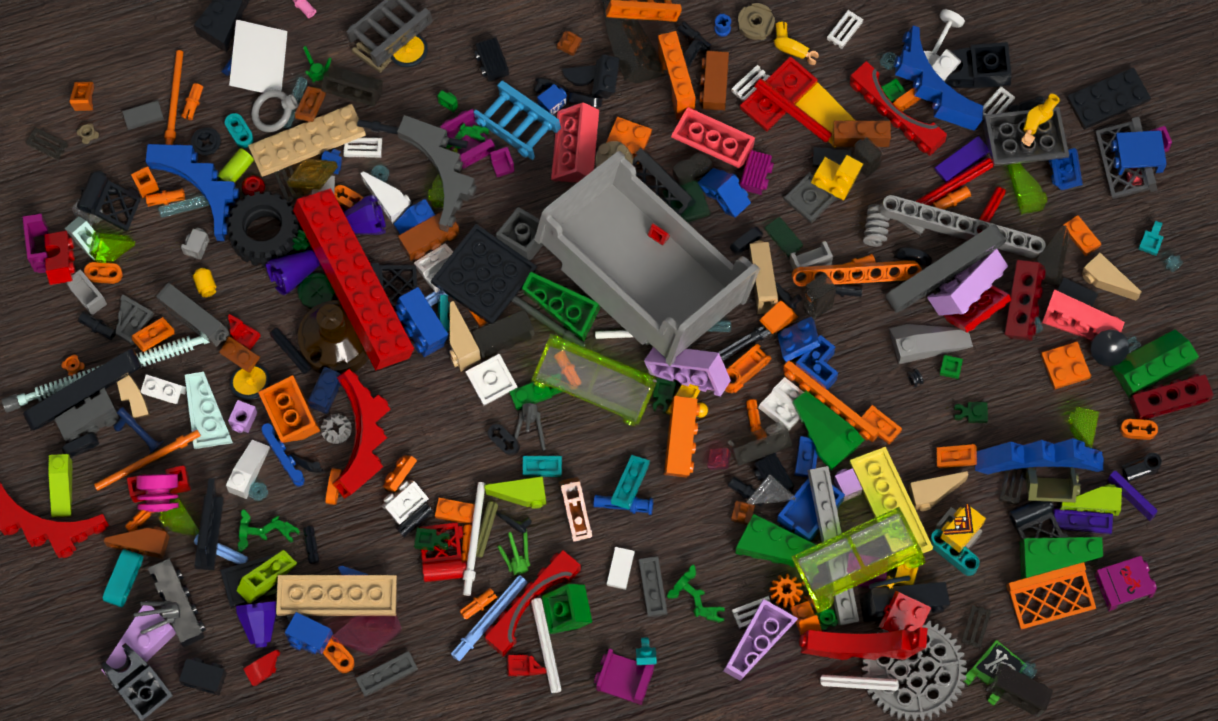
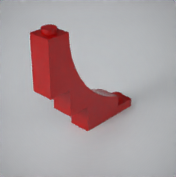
M919 627L914 631L902 629L874 634H846L807 630L800 636L799 646L801 647V653L847 660L851 657L876 660L882 656L905 660L926 648L928 628Z

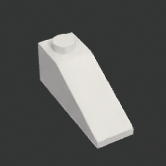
M364 171L360 173L363 183L370 193L377 197V203L381 206L392 224L396 222L412 204L407 195L403 196L400 190Z
M251 440L226 484L229 493L247 499L270 446Z

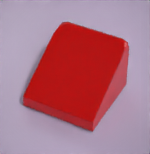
M652 223L648 236L659 244L664 245L670 238V235Z

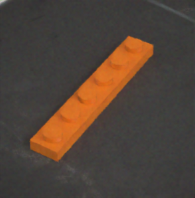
M788 361L784 365V375L790 381H796L804 392L808 391L851 424L865 440L875 441L879 433L876 428L794 363Z

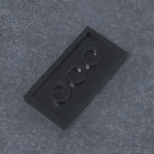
M1134 67L1067 96V100L1083 129L1140 106L1151 99Z

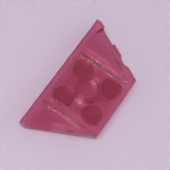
M397 611L396 616H356L337 631L331 639L334 642L372 656L401 632Z

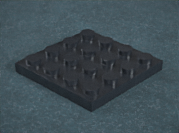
M475 224L432 278L431 283L493 326L522 289L530 272L534 273L537 270V266Z

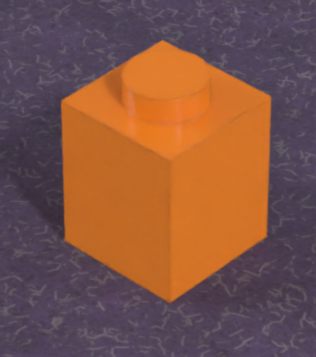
M148 166L131 174L142 198L159 191L158 185Z

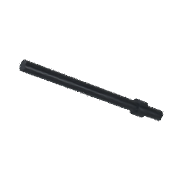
M358 119L357 127L371 129L372 132L379 133L382 131L398 135L399 127L381 124L380 121L375 120L370 122ZM449 138L447 145L467 149L468 141Z

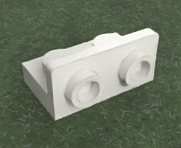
M150 375L145 376L141 389L142 394L173 404H177L180 394L185 395L187 391L185 386Z
M406 480L398 487L399 490L395 494L391 493L383 500L384 503L381 505L398 524H401L411 513L415 512L429 499L415 481Z

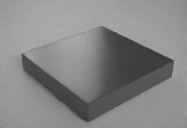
M809 172L784 197V200L812 224L837 197L812 184L811 181L814 176Z

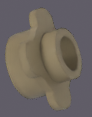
M91 123L83 125L77 130V135L82 138L83 144H89L91 140L99 137V133L94 130V126Z

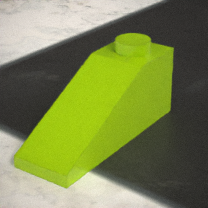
M69 454L49 455V488L52 518L72 517L73 461Z
M543 477L485 485L486 494L534 509L541 508L546 504Z
M1111 484L1099 487L1077 496L1076 503L1062 502L1060 510L1113 514V516H1118L1121 512L1122 488H1117L1116 485Z
M283 550L242 577L236 591L251 604L278 582V575H286L296 566L297 562Z

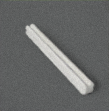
M535 598L531 600L550 690L551 693L561 692V685L542 599Z

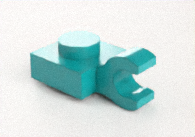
M1155 221L1152 231H1145L1138 250L1157 256L1164 238L1158 235L1163 223Z
M649 637L641 638L642 647L636 649L637 665L657 664L656 648L649 646Z

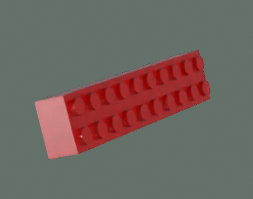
M330 188L297 199L293 212L375 371L409 359L414 347L332 189Z

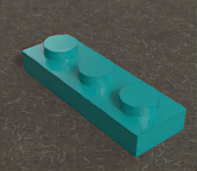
M631 455L612 496L611 504L630 509L648 470L650 460Z

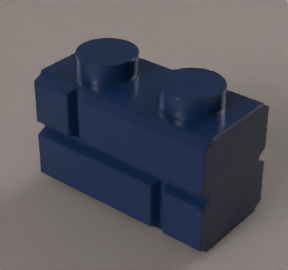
M326 367L323 368L308 399L311 408L328 414L339 391L338 388L341 387V383L337 379L341 373Z

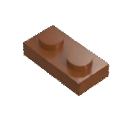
M308 86L295 112V118L313 122L326 96L325 90Z
M228 337L219 351L220 354L251 373L260 359V356L231 337Z

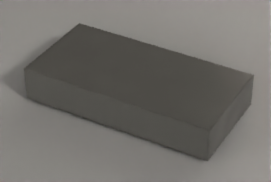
M158 101L122 111L128 130L164 119Z

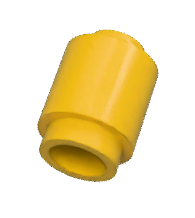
M206 268L196 270L193 280L198 293L202 297L214 295L216 293V284L211 271Z

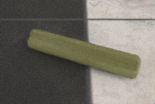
M489 501L487 503L480 526L476 557L479 558L483 557L497 512L498 504Z

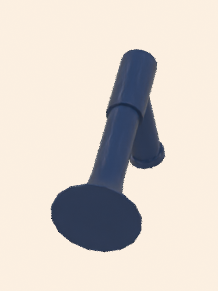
M123 407L118 410L117 414L121 418L114 425L116 431H121L122 427L127 423L146 442L150 449L149 455L163 444L164 441L159 442L149 436Z

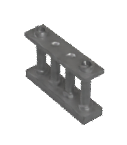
M384 0L357 23L352 24L346 32L351 43L358 38L372 51L370 53L372 61L379 67L429 26L433 20L430 11L426 8L418 12L406 0ZM400 5L413 18L409 22L404 23L392 10ZM386 16L399 30L394 34H390L377 22ZM371 27L385 39L379 46L375 45L364 35Z

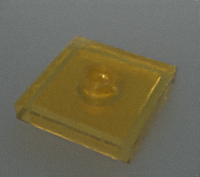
M303 160L289 178L287 184L289 187L321 190L337 169V163L324 160Z

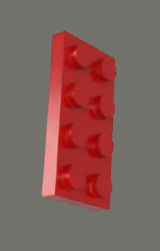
M790 56L765 82L796 104L818 83V79ZM758 89L740 105V109L766 132L787 113Z

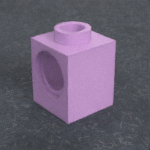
M237 400L228 420L232 429L239 433L243 431L249 433L257 415L256 407ZM241 415L247 416L244 421H238Z
M853 468L850 470L842 469L836 473L834 483L837 489L845 494L844 501L861 495L862 487Z

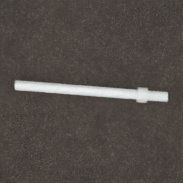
M478 482L467 567L463 574V580H465L463 595L466 596L471 595L472 581H475L476 572H474L485 491L484 482Z

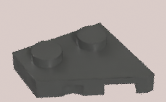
M122 294L116 335L133 345L132 335L145 328L154 313Z

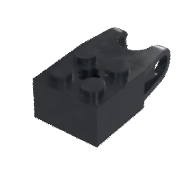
M1008 42L971 45L968 48L951 51L961 60V63L958 65L961 70L946 78V84L950 87L985 88L1011 85L1012 74Z
M125 643L122 647L126 654V662L122 667L117 669L111 668L104 660L100 665L112 687L135 716L143 721L173 695L150 665ZM144 688L145 692L141 694L140 691Z

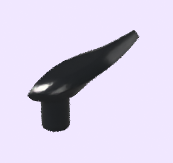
M536 78L537 84L533 89L535 92L540 93L544 86L550 88L555 84L558 88L569 92L564 86L546 78Z
M775 281L776 290L781 300L790 308L796 310V304L802 300V297L796 294L792 298Z
M294 453L290 454L293 460L302 468L315 473L323 471L319 462L300 457Z
M496 512L497 516L521 533H526V528L532 524L528 517L520 522Z

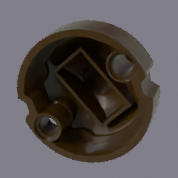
M339 300L327 301L315 306L302 319L298 330L299 347L304 359L316 372L322 373L324 367L341 374L348 369L356 372L368 361L369 357ZM315 356L321 357L317 362L312 361Z

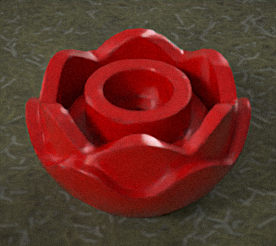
M258 176L247 177L242 183L244 195L249 194L253 196L255 195L254 192L258 191L262 194L265 191L264 181Z

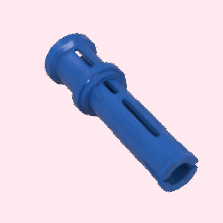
M595 495L594 507L630 510L633 514L642 512L652 515L653 498L639 499L635 496L630 509H625L611 504V496Z

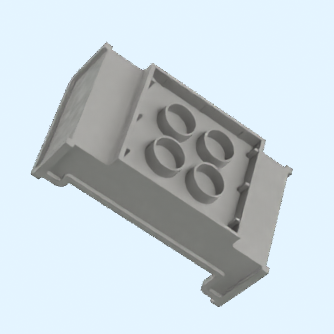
M621 151L608 158L544 209L534 239L538 244L542 243L561 260L563 264L561 270L638 342L644 345L648 341L666 358L665 362L669 366L675 362L676 357L738 304L744 305L747 302L760 271L756 264H752L743 256L737 259L733 265L636 176L635 167L625 159V155ZM652 223L670 235V238L664 245L659 244L648 236Z

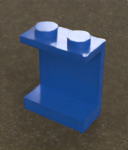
M1161 130L1116 133L1114 140L1111 141V149L1115 151L1116 156L1114 157V167L1117 168L1118 175H1122L1125 168L1155 167V173H1163L1167 163Z

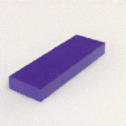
M978 136L937 165L934 170L946 183L989 153L988 147Z
M1114 471L1107 481L1111 485H1116L1117 488H1122V495L1151 521L1158 512L1157 509L1117 471Z
M1053 510V515L1061 530L1112 534L1113 514Z

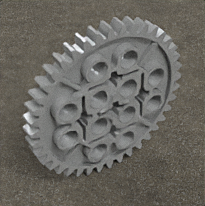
M928 621L926 625H923V628H928L927 639L929 642L922 651L924 653L929 651L930 657L926 656L923 658V653L920 651L916 653L918 657L915 660L907 658L894 663L895 658L887 657L890 660L888 664H881L879 662L880 658L876 660H863V664L866 666L862 668V672L867 673L863 677L896 679L900 684L906 682L907 688L899 689L898 687L897 691L887 692L877 689H869L867 691L868 695L874 694L872 701L879 700L877 707L884 705V713L890 710L891 717L897 713L898 720L904 715L905 721H908L910 717H912L913 721H916L917 717L924 721L927 715L932 720L933 713L937 717H939V710L946 713L945 706L952 708L951 700L957 702L958 698L956 695L962 694L959 688L965 687V684L961 681L966 680V676L963 673L967 672V668L962 667L966 665V660H960L964 657V653L959 652L961 645L955 646L957 639L950 640L951 633L945 635L946 628L938 630L939 624L931 627V621ZM941 648L945 651V654L937 656L935 650ZM930 664L934 669L927 672L923 669V666ZM918 666V672L914 671L911 673V668L914 669ZM898 668H902L906 673L903 676H898L895 671ZM941 676H948L950 681L942 683L939 678ZM934 678L935 684L931 683L926 687L927 679L931 680ZM913 680H920L922 685L916 688L912 686L911 682ZM935 691L939 696L936 699H930L928 693ZM907 695L911 700L908 703H902L899 699L901 696Z

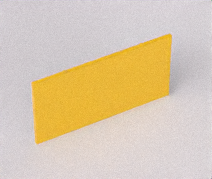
M819 83L795 104L832 133V137L828 141L832 146L834 121H856Z

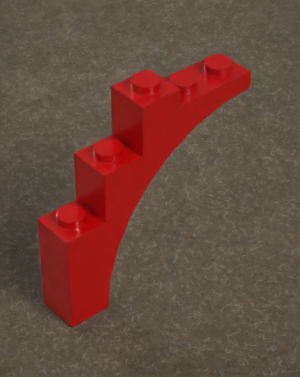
M350 369L343 372L337 379L345 389L354 413L356 433L354 448L342 474L332 483L344 499L352 495L383 468L380 459L372 451L387 439L383 429L377 426L376 422L391 410L383 397L377 395L373 398L370 391L360 383L358 376Z
M0 483V530L4 536L7 534L13 535L22 528L31 547L41 546L49 539L58 558L71 556L77 550L74 545L75 542H83L88 536L94 533L99 534L109 526L103 514L76 522H56L42 519L17 505Z

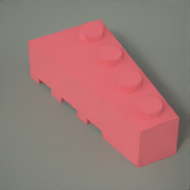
M1054 290L1042 323L1092 340L1101 331L1115 328L1122 332L1125 322L1116 316L1106 314Z

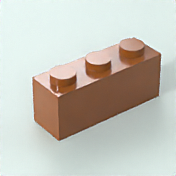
M707 51L706 58H702V69H705V74H701V85L704 86V91H700V102L703 103V109L725 111L729 52Z
M834 121L833 147H889L890 121Z
M442 212L399 235V243L410 261L419 259L427 251L435 250L445 241L455 239L460 234L457 223L455 222L453 227H449L448 232L440 230L439 222Z

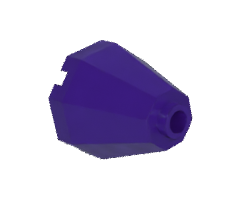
M373 195L367 196L344 212L354 234L381 235L386 233V230L383 229L386 227L382 208L380 205L376 206L375 204L378 201L377 197Z
M277 601L236 606L238 618L250 644H255V648L266 647L267 642L272 640L277 616Z

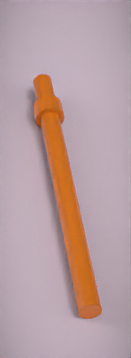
M181 50L176 51L168 126L164 135L165 145H173V141L176 138L175 122L184 53Z
M197 429L186 436L182 435L176 438V441L95 483V488L98 491L178 448L186 447L189 442L201 436L200 432Z

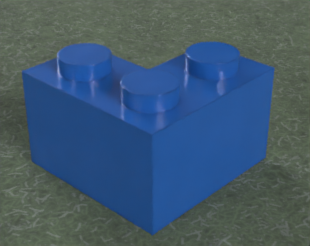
M713 168L697 182L705 195L717 200L727 215L736 217L751 204L747 197L748 193L739 185V179L733 173L729 174L724 170Z
M820 335L818 337L820 346L804 353L796 362V366L828 390L838 377V372L827 364L834 355L835 346Z
M296 612L285 631V635L290 646L300 651L302 648L312 654H316V652L322 654L333 632L330 628Z

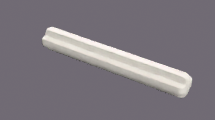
M822 675L820 680L822 686L892 691H897L899 687V681L896 679Z

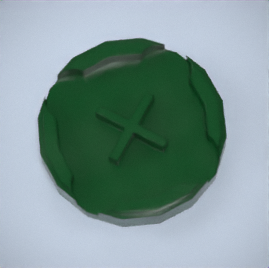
M310 274L299 284V300L308 309L335 299L336 293L325 274Z

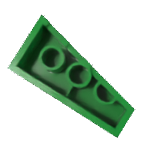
M530 272L522 287L524 294L584 342L600 310V305L587 297Z
M753 514L736 547L735 554L769 560L773 563H782L814 572L824 551L822 547Z
M1102 537L1026 538L1020 540L1021 580L1103 557Z

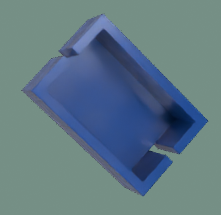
M419 287L399 297L394 310L399 320L403 323L406 334L409 338L413 339L416 351L421 353L423 357H426L444 347L448 333Z
M808 478L780 512L777 522L790 532L795 530V535L811 542L818 534L819 526ZM832 485L838 509L844 501L845 494Z

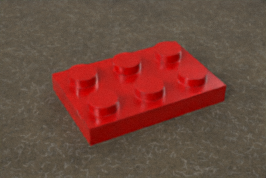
M992 285L980 295L981 297L978 301L969 306V310L966 313L944 316L947 322L968 333L981 322L990 318L993 313L1005 307L1011 301L1010 295Z

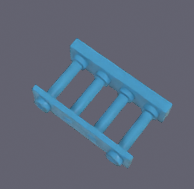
M502 80L497 85L500 96L484 114L477 110L474 111L475 122L480 127L488 128L491 132L516 148L523 157H529L533 160L535 158L533 146L547 131L552 130L557 133L561 129L560 121ZM509 100L513 103L514 106L498 124L489 119L505 101ZM523 110L528 114L512 134L503 129L519 111ZM538 120L541 122L542 126L526 144L518 139L533 121Z

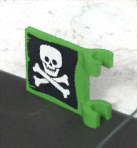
M996 640L975 666L965 675L966 680L964 682L969 686L975 677L981 679L994 690L988 699V702L994 706L1027 667V664Z

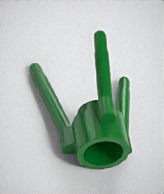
M304 46L303 49L310 63V72L306 70L305 73L311 78L312 82L321 81L324 79L325 73H329L332 59L328 58L325 67L320 63H314L307 46Z

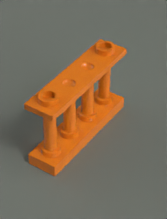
M610 0L605 12L606 17L677 22L682 8L681 4H672L671 0H664V3H655L654 0H647V2Z

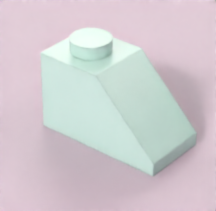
M79 216L65 228L73 240L94 261L108 249L89 223Z

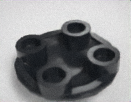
M1115 328L1101 331L1091 340V353L1097 363L1103 366L1118 365L1128 355L1129 343L1123 333Z

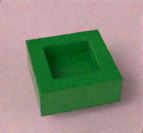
M897 78L881 87L892 103L906 93Z
M441 90L437 96L438 103L454 113L458 108L457 98L452 93H446Z
M944 355L940 375L959 379L963 359Z

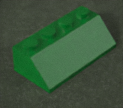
M1175 329L1129 353L1120 364L1110 367L1127 396L1131 397L1135 392L1144 390L1193 364L1199 356L1190 341Z

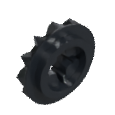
M201 128L191 138V145L198 155L201 154L207 157V155L214 154L217 149H220V135L212 128ZM207 139H209V142H210L211 144H210V145H209V144H206V145L203 147L204 144H203L202 141H203V140L206 141Z

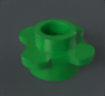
M828 608L816 613L821 630H826L830 626H837L838 621L835 619L832 609Z

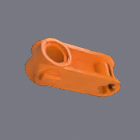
M759 344L753 346L729 368H726L729 377L735 380L734 383L728 384L725 389L726 392L736 393L749 379L770 362L772 357L770 355L767 356L760 349L761 346Z

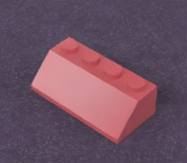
M584 102L557 111V118L560 121L561 129L555 133L551 180L578 183L594 170L599 110Z
M687 107L671 135V138L738 168L746 163L750 150H753L755 137Z

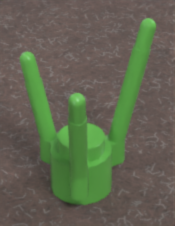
M527 531L523 533L524 559L523 556L518 555L512 532H509L508 535L514 558L511 559L512 562H510L501 545H498V549L508 565L509 572H513L514 575H520L528 572V567H530Z

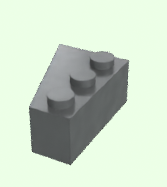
M105 388L99 390L101 394L97 397L85 399V404L81 407L76 408L74 406L55 418L66 443L87 434L97 433L100 428L112 426L120 419Z

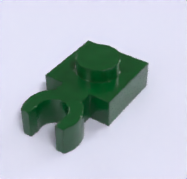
M300 229L297 238H293L295 243L293 245L294 254L307 251L311 247L304 231Z
M657 378L653 398L658 400L653 404L654 412L661 405L664 407L663 414H666L668 410L666 401L672 402L676 382Z
M968 402L967 407L961 404L954 406V410L962 412L960 415H955L954 420L959 421L968 418V423L988 422L987 402Z
M417 528L414 547L415 549L434 551L435 546H439V548L447 550L448 544L442 543L444 539L450 540V535L448 533L437 535V530Z

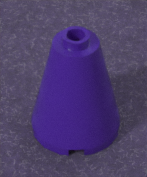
M307 250L268 261L266 271L270 281H275L278 285L275 287L280 294L286 295L319 267V260L315 252Z

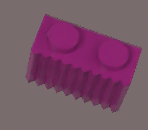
M750 150L740 182V186L743 189L762 195L763 190H767L769 179L766 178L768 173H772L774 163L771 162L772 156Z

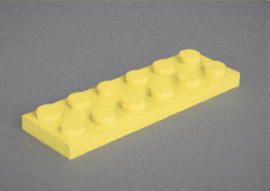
M886 447L851 459L850 465L857 476L865 498L896 564L931 551L933 546Z

